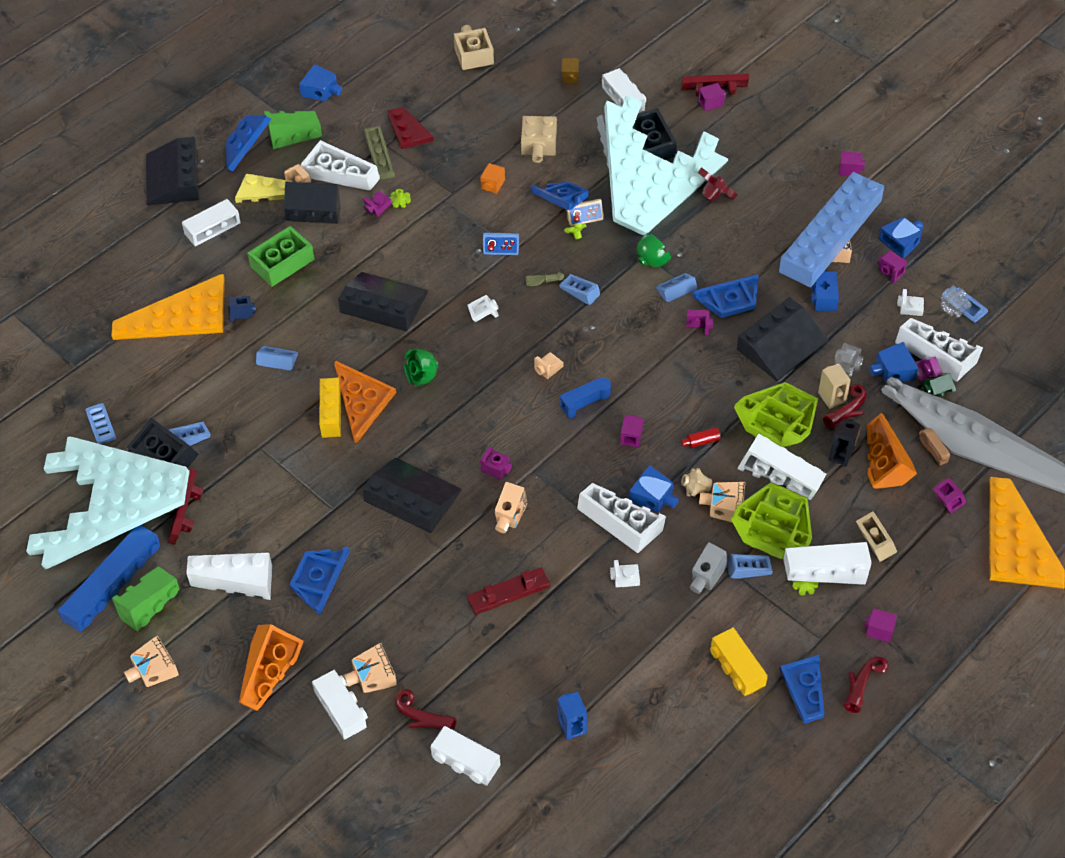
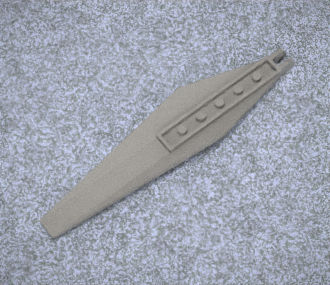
M893 377L888 378L887 385L882 387L883 394L902 405L926 429L932 428L952 454L1065 494V464L973 410L902 384L900 380Z

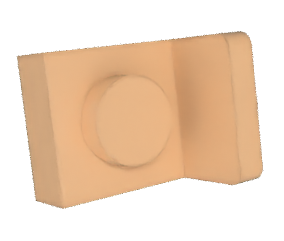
M299 164L284 172L287 181L311 183L310 175Z
M551 352L542 359L538 356L534 358L535 371L547 379L563 368V361Z

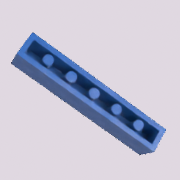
M142 525L135 527L59 608L58 612L62 621L79 632L88 627L94 617L105 609L106 604L115 595H118L120 589L132 579L138 569L142 568L150 556L158 551L160 542L157 534Z

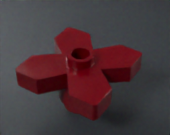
M702 167L698 171V174L709 181L702 192L709 200L713 202L715 199H718L722 192L733 200L737 197L738 194L724 184L726 181L719 175L714 177Z

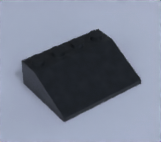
M195 137L177 138L146 154L147 205L199 200L198 150Z
M361 272L344 287L338 298L340 313L407 332L428 290Z
M789 297L738 335L737 350L774 380L779 381L828 343V338L804 307Z
M394 458L376 471L362 488L364 502L429 533L433 532L462 491L461 488L398 458Z

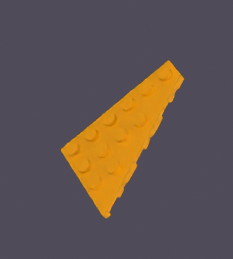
M224 274L215 276L114 320L112 323L113 340L223 333Z
M990 477V580L1065 589V570L1011 479Z

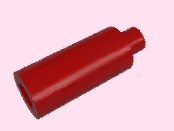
M715 427L687 435L686 439H682L681 443L683 447L689 446L690 448L721 440L720 432Z

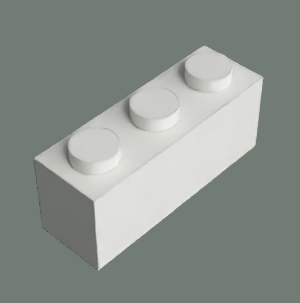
M620 68L602 75V88L617 106L621 107L626 95L642 101L638 113L645 111L646 98L644 94L640 93L636 85L629 80L627 74H624Z
M226 199L183 221L182 226L184 234L194 246H197L240 224L238 210Z
M333 670L312 681L315 694L344 740L367 728L365 721L368 718L362 707L358 708L356 704L357 699L352 691L348 692L346 689L347 683L342 675L338 676L336 671Z
M446 726L443 727L431 745L432 756L437 762L450 765L454 771L468 775L471 780L478 784L483 783L487 786L500 767V755Z

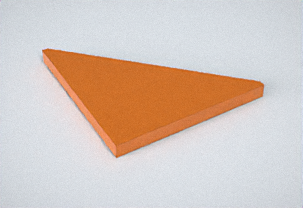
M335 361L334 365L337 377L339 378L354 442L357 443L396 394V388Z

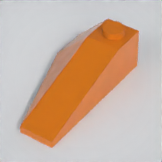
M882 413L867 424V443L870 445V453L867 454V459L870 461L868 476L872 487L875 489L903 486L917 472L887 419Z
M271 624L258 625L250 645L239 703L258 711L273 692L277 682L283 679L287 669L296 662L304 641Z

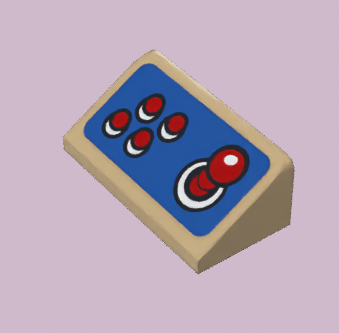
M601 199L581 202L572 210H567L569 225L575 226L579 223L603 220Z

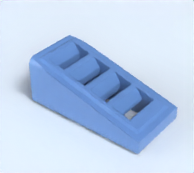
M572 274L559 285L560 288L589 305L600 296L598 284Z
M100 403L86 408L85 411L97 444H104L115 440L116 436L104 404ZM110 431V433L99 436V434Z
M204 422L169 429V431L190 446L209 438L211 435Z
M731 554L727 561V568L731 579L772 575L773 573L769 556Z

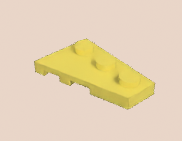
M246 174L235 197L236 203H241L242 200L251 199L252 202L263 198L283 200L285 196V181L287 180Z

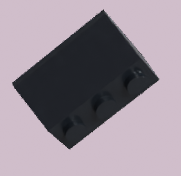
M656 108L638 114L632 129L647 135L643 150L664 160L675 157L677 153L676 141L659 109Z
M285 181L284 211L286 221L338 224L341 211L338 184Z

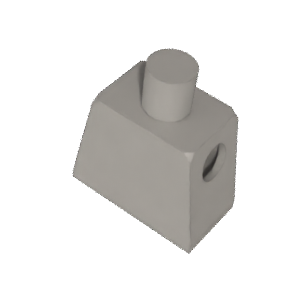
M708 542L692 569L693 582L690 585V589L693 592L700 594L703 588L708 590L713 588L727 568V554L725 550Z

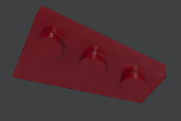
M404 107L387 110V116L401 149L434 141L433 135Z

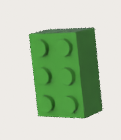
M291 226L248 252L250 267L271 287L315 260L312 245Z

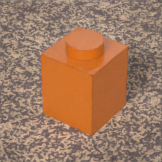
M489 163L480 177L481 189L497 194L505 181V168Z

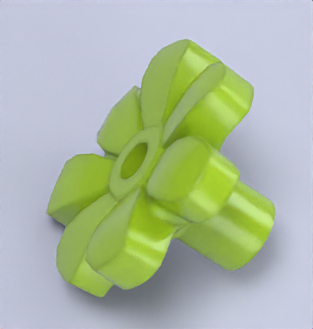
M402 189L392 192L391 197H389L394 208H398L399 205L401 208H404L406 204L411 202L410 193H404Z
M579 223L573 227L565 228L564 231L567 234L574 233L575 240L582 238L580 231L587 226L585 223Z
M792 580L794 582L792 585L793 589H799V594L802 596L806 594V591L809 594H813L815 592L814 588L818 587V582Z

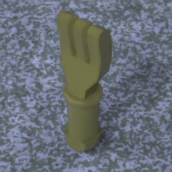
M558 272L557 274L526 276V285L533 287L545 281L546 283L562 281L564 274Z

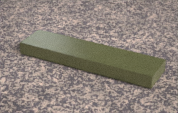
M381 127L364 129L372 162L377 166L379 180L395 177Z

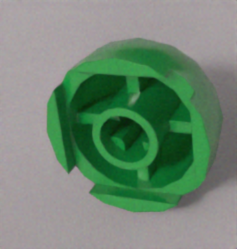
M646 233L638 242V261L644 267L647 265L650 268H660L667 264L672 257L669 251L667 253L664 252L665 246L652 234Z
M422 348L410 349L406 352L404 359L407 358V364H404V371L410 384L414 382L415 387L430 383L435 378L438 369V361L433 354Z

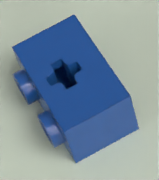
M824 271L810 288L813 290L811 293V303H814L815 311H837L839 302L837 272Z
M578 692L566 693L558 698V720L567 740L587 733V711Z

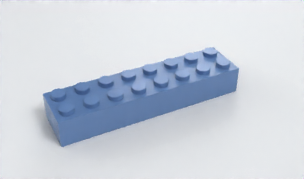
M852 172L783 254L779 272L811 288L882 201L884 185Z

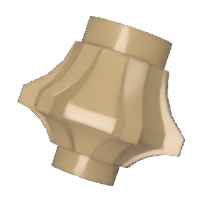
M692 468L689 474L683 475L681 485L686 488V496L690 497L700 492L709 493L712 487V479L703 475L700 468H696V470Z

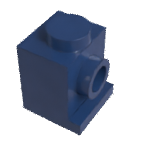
M250 296L228 297L230 322H234V319L252 318V314H255V303H251Z

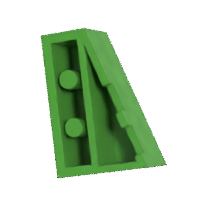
M264 111V115L271 118L267 125V132L273 149L322 137L320 122L315 111H295L294 113H285V111L270 113L269 111Z
M159 566L140 578L141 583L135 587L131 585L127 587L125 594L120 597L115 595L112 598L120 620L137 632L146 626L150 619L157 612H160L170 598L175 597L180 589L177 579Z

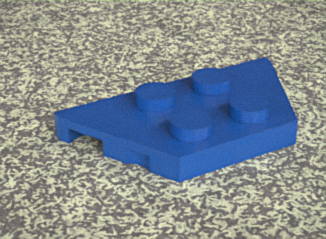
M247 115L238 123L237 128L229 135L226 142L227 169L232 172L271 121V118L266 115Z
M569 181L547 184V188L542 189L536 185L531 186V193L567 210H572L589 197L587 189Z
M756 274L695 290L692 296L720 318L754 310L756 307L759 276Z
M343 547V550L337 551L323 549L321 551L305 552L289 584L290 589L319 615H321L350 553V548Z

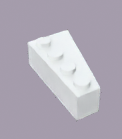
M321 140L301 163V167L310 175V179L370 191L380 179L376 165Z
M912 318L900 327L895 341L897 344L904 342L908 351L920 359L936 356L942 373H951L952 379L956 382L977 364L983 347L978 345L976 347L968 345V341L961 338L960 340L949 337L950 334L944 331H934L932 326Z
M760 434L757 435L737 468L741 471L745 469L752 471L753 476L758 478L761 476L766 477L777 485H785L787 489L805 496L809 500L813 498L826 476V473L822 472L818 467L812 466L801 457L795 456L784 447L775 444L769 438Z
M594 483L579 494L577 509L637 553L663 531L666 516L660 513L656 515L645 506L642 508L638 507L627 498L621 499L616 497L615 493Z
M867 542L786 548L783 559L788 580L864 585L866 584L872 563Z
M269 553L188 556L187 576L190 586L210 590L222 589L226 590L227 593L233 594L234 592L245 593L246 596L254 597L256 595L270 600L272 563Z

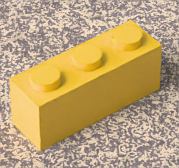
M339 378L320 379V430L322 438L341 437V389Z
M734 627L712 638L710 651L713 657L718 658L721 662L725 674H729L733 679L736 690L741 691L745 697L766 686L768 675Z

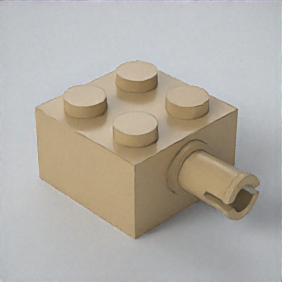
M464 25L461 28V33L454 34V47L462 70L494 64V51L486 28L471 30L470 25Z
M523 116L521 154L533 155L532 160L536 163L543 161V155L555 156L557 117Z

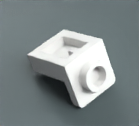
M903 289L902 296L899 295L897 306H900V314L922 316L924 298L907 296V289Z
M487 295L468 304L471 317L475 322L489 314H492L495 318L499 316L497 312L499 308L494 299L491 300Z
M614 560V567L610 568L611 580H615V587L640 586L638 564L619 566L618 560Z

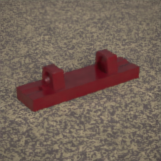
M749 73L682 77L681 89L695 90L696 96H699V88L718 83L721 88H728L729 95L736 94V87L748 86Z
M189 469L184 505L177 507L167 543L175 545L180 531L188 533L192 531L194 521L184 516L189 498L200 500L203 488L194 485L197 470Z
M542 567L530 572L527 570L517 577L493 586L491 584L487 585L482 590L467 595V600L474 614L478 615L549 588L550 582Z

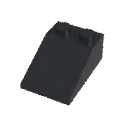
M153 418L148 420L126 447L135 454L187 467V469L199 455L190 445Z

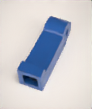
M598 378L560 395L561 409L569 419L575 417L576 410L599 399H607L611 395V382L607 378Z

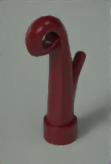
M851 385L848 391L855 399L823 417V422L828 429L832 430L837 427L842 419L864 414L862 410L856 411L867 397L866 390L862 385Z
M877 656L868 660L862 666L856 678L853 671L849 672L850 692L844 704V708L851 713H859L861 711L862 699L870 671L872 670L876 673L885 672L889 668V663L885 658Z
M403 689L397 693L395 705L398 710L417 721L410 723L409 728L429 727L442 730L446 726L454 731L457 723L456 718L409 707L414 701V694L409 689ZM404 696H408L406 702H402Z

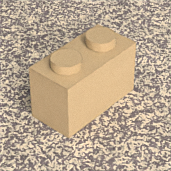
M840 364L828 366L822 370L818 393L829 409L845 404L847 400L850 378Z
M874 511L856 521L862 535L880 562L897 553L892 539Z

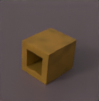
M562 58V84H578L579 58Z

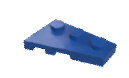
M819 655L782 665L779 669L803 724L824 717Z

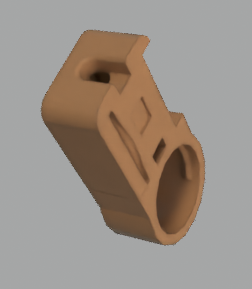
M932 428L920 431L919 438L922 445L928 452L930 451L938 462V466L948 463L950 452L936 435L935 431Z

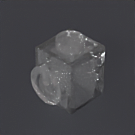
M954 285L951 288H947L940 297L942 302L939 305L950 316L955 315L957 318L972 306L969 299L966 298L968 296L962 288L957 289Z
M844 343L841 350L837 349L834 357L836 360L835 365L840 364L846 374L852 377L854 371L858 372L864 359L861 356L862 349Z

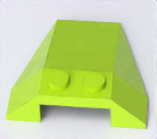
M784 382L744 396L735 404L734 408L746 432L754 437L760 434L781 447H787L802 442L810 434L818 398Z
M772 482L738 505L731 519L744 543L780 559L784 558L786 548L809 547L812 540L808 498Z

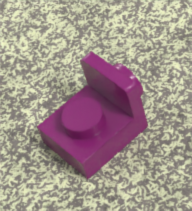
M380 190L370 199L367 197L362 198L366 211L370 214L374 213L377 217L392 204V200Z
M687 310L686 327H705V335H709V329L713 328V318H709V310Z
M930 356L915 362L918 367V380L937 377L943 374L936 356Z

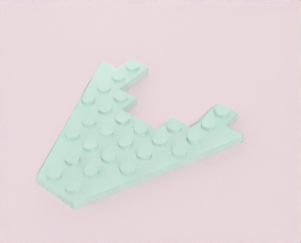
M626 95L621 107L609 101L604 106L613 221L644 236L707 181L698 174L701 167L711 175H714L726 164L728 158L714 152L719 139L706 132L702 133L693 157L678 151L673 163L643 150L647 135L632 129L642 101Z
M68 437L64 452L47 454L44 471L50 474L78 470L76 481L79 485L93 484L89 510L86 512L70 513L67 530L30 534L26 551L29 555L44 554L42 566L44 569H48L184 505L189 470L181 465Z

